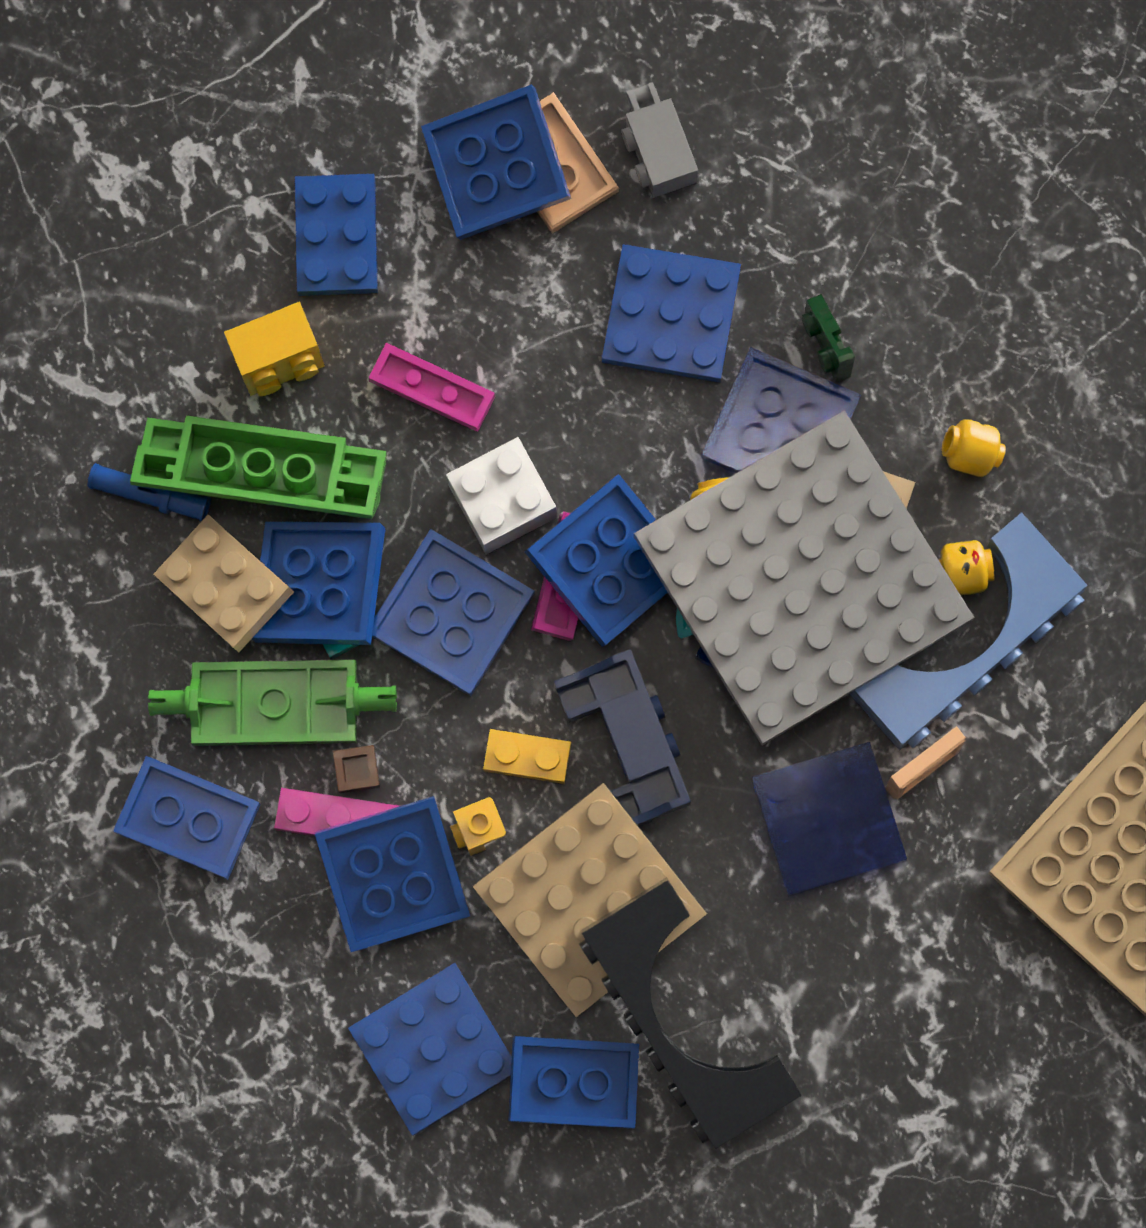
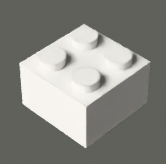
M519 437L446 474L448 485L486 555L557 518L556 505Z

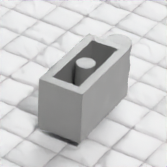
M653 82L626 91L627 100L632 112L626 114V128L621 129V133L628 152L635 150L640 164L635 165V171L641 187L649 186L652 197L655 198L698 183V168L671 98L660 101ZM651 100L652 105L639 108L638 104Z

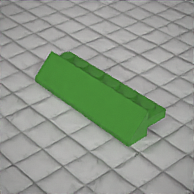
M186 416L184 423L147 418L141 446L138 445L130 484L373 519L381 501L380 492L387 453L383 450L347 446L346 438L193 416Z

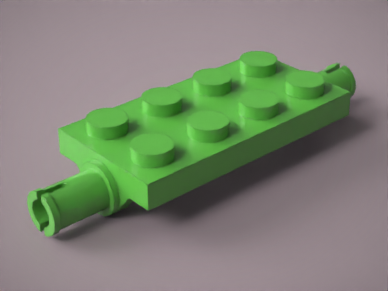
M356 660L192 662L191 684L186 686L185 690H149L148 699H151V703H148L150 716L186 714V718H190L191 744L193 746L357 743V716L360 715V711L397 712L396 686L360 687L359 683H357Z

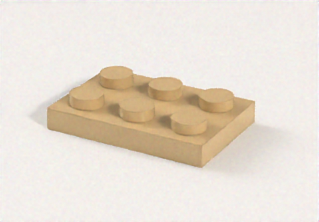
M207 515L153 574L238 652L245 647L294 593L290 587L210 515Z

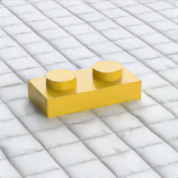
M490 729L483 770L484 772L565 784L571 742Z

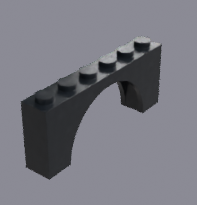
M666 877L582 929V935L585 940L580 942L579 945L592 965L599 961L607 976L601 980L613 1000L615 1001L621 997L628 1007L629 1012L625 1013L624 1017L634 1034L638 1036L644 1033L652 1047L645 1051L657 1071L660 1072L666 1069L674 1083L670 1084L668 1088L678 1105L682 1108L688 1104L696 1118L690 1124L701 1142L705 1143L710 1140L714 1148L717 1149L802 1095L778 1055L750 1066H716L700 1061L684 1052L668 1037L661 1027L651 1001L650 983L652 968L665 939L682 921L690 916Z

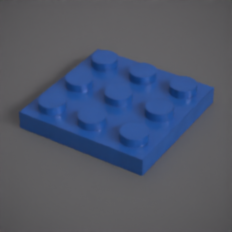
M532 84L421 126L456 237L460 240L571 199L536 89Z
M623 244L602 363L721 383L741 264Z
M619 474L524 551L602 647L668 593L634 538L635 532L656 521V519Z
M265 522L260 561L290 587L294 593L256 633L252 640L255 643L371 645L385 527L381 523Z
M430 529L374 617L372 638L471 697L532 600L535 591Z
M434 796L315 832L317 844L351 952L470 917Z
M455 963L348 1028L412 1136H415L511 1077L512 1056Z

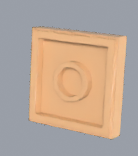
M956 726L892 775L885 789L893 799L898 800L958 754L966 737Z

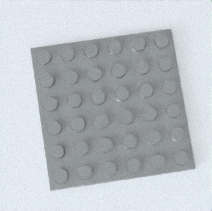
M845 410L634 533L635 540L761 745L773 740L973 621L975 618Z

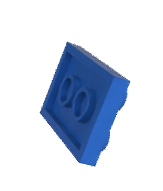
M375 175L296 176L295 214L298 296L378 293Z
M146 756L113 832L228 880L261 804L253 799Z
M514 1036L508 1121L634 1129L636 1124L639 1044Z

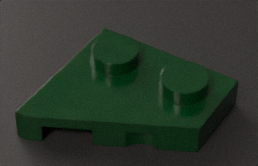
M820 294L806 300V314L801 315L808 336L810 338L816 336L821 350L817 351V355L823 371L826 374L831 372L835 382L851 377L855 355L850 346L844 347L839 335L842 334L841 329L825 299Z

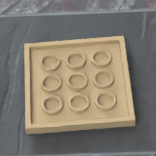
M604 783L473 885L476 892L575 1017H578L608 993L601 980L607 976L599 961L592 965L579 945L580 942L585 940L582 935V929L666 877L690 916L669 934L660 947L659 952L707 914Z

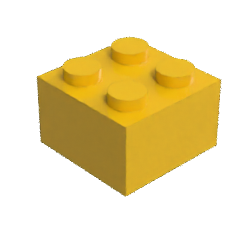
M300 301L224 332L250 396L257 393L259 396L270 395L281 388L280 384L294 378L296 381L307 380L318 374L319 368L325 366Z

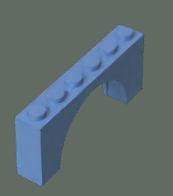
M1022 512L995 534L987 546L1000 565L1008 594L1006 619L1002 631L995 642L979 657L958 668L938 672H923L897 665L850 693L852 698L899 751L907 744L912 748L918 746L931 734V731L927 728L938 717L943 722L948 720L962 707L958 702L960 698L969 691L974 696L993 680L989 673L1000 664L1004 669H1007L1023 654L1020 647L1032 638L1037 643L1054 628L1050 623L1054 617L1061 611L1067 617L1085 601L1080 595L1086 589L1087 584Z

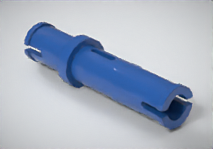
M96 463L91 468L87 483L90 489H97L158 507L159 512L164 514L175 512L198 519L199 521H202L208 515L211 504L209 496L135 486L130 484L132 474L106 468Z

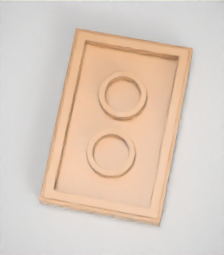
M554 92L542 99L540 104L571 199L537 211L552 234L619 192V187Z

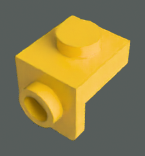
M490 797L453 811L457 823L450 826L458 848L467 846L470 856L486 850L485 844L506 835L494 801Z

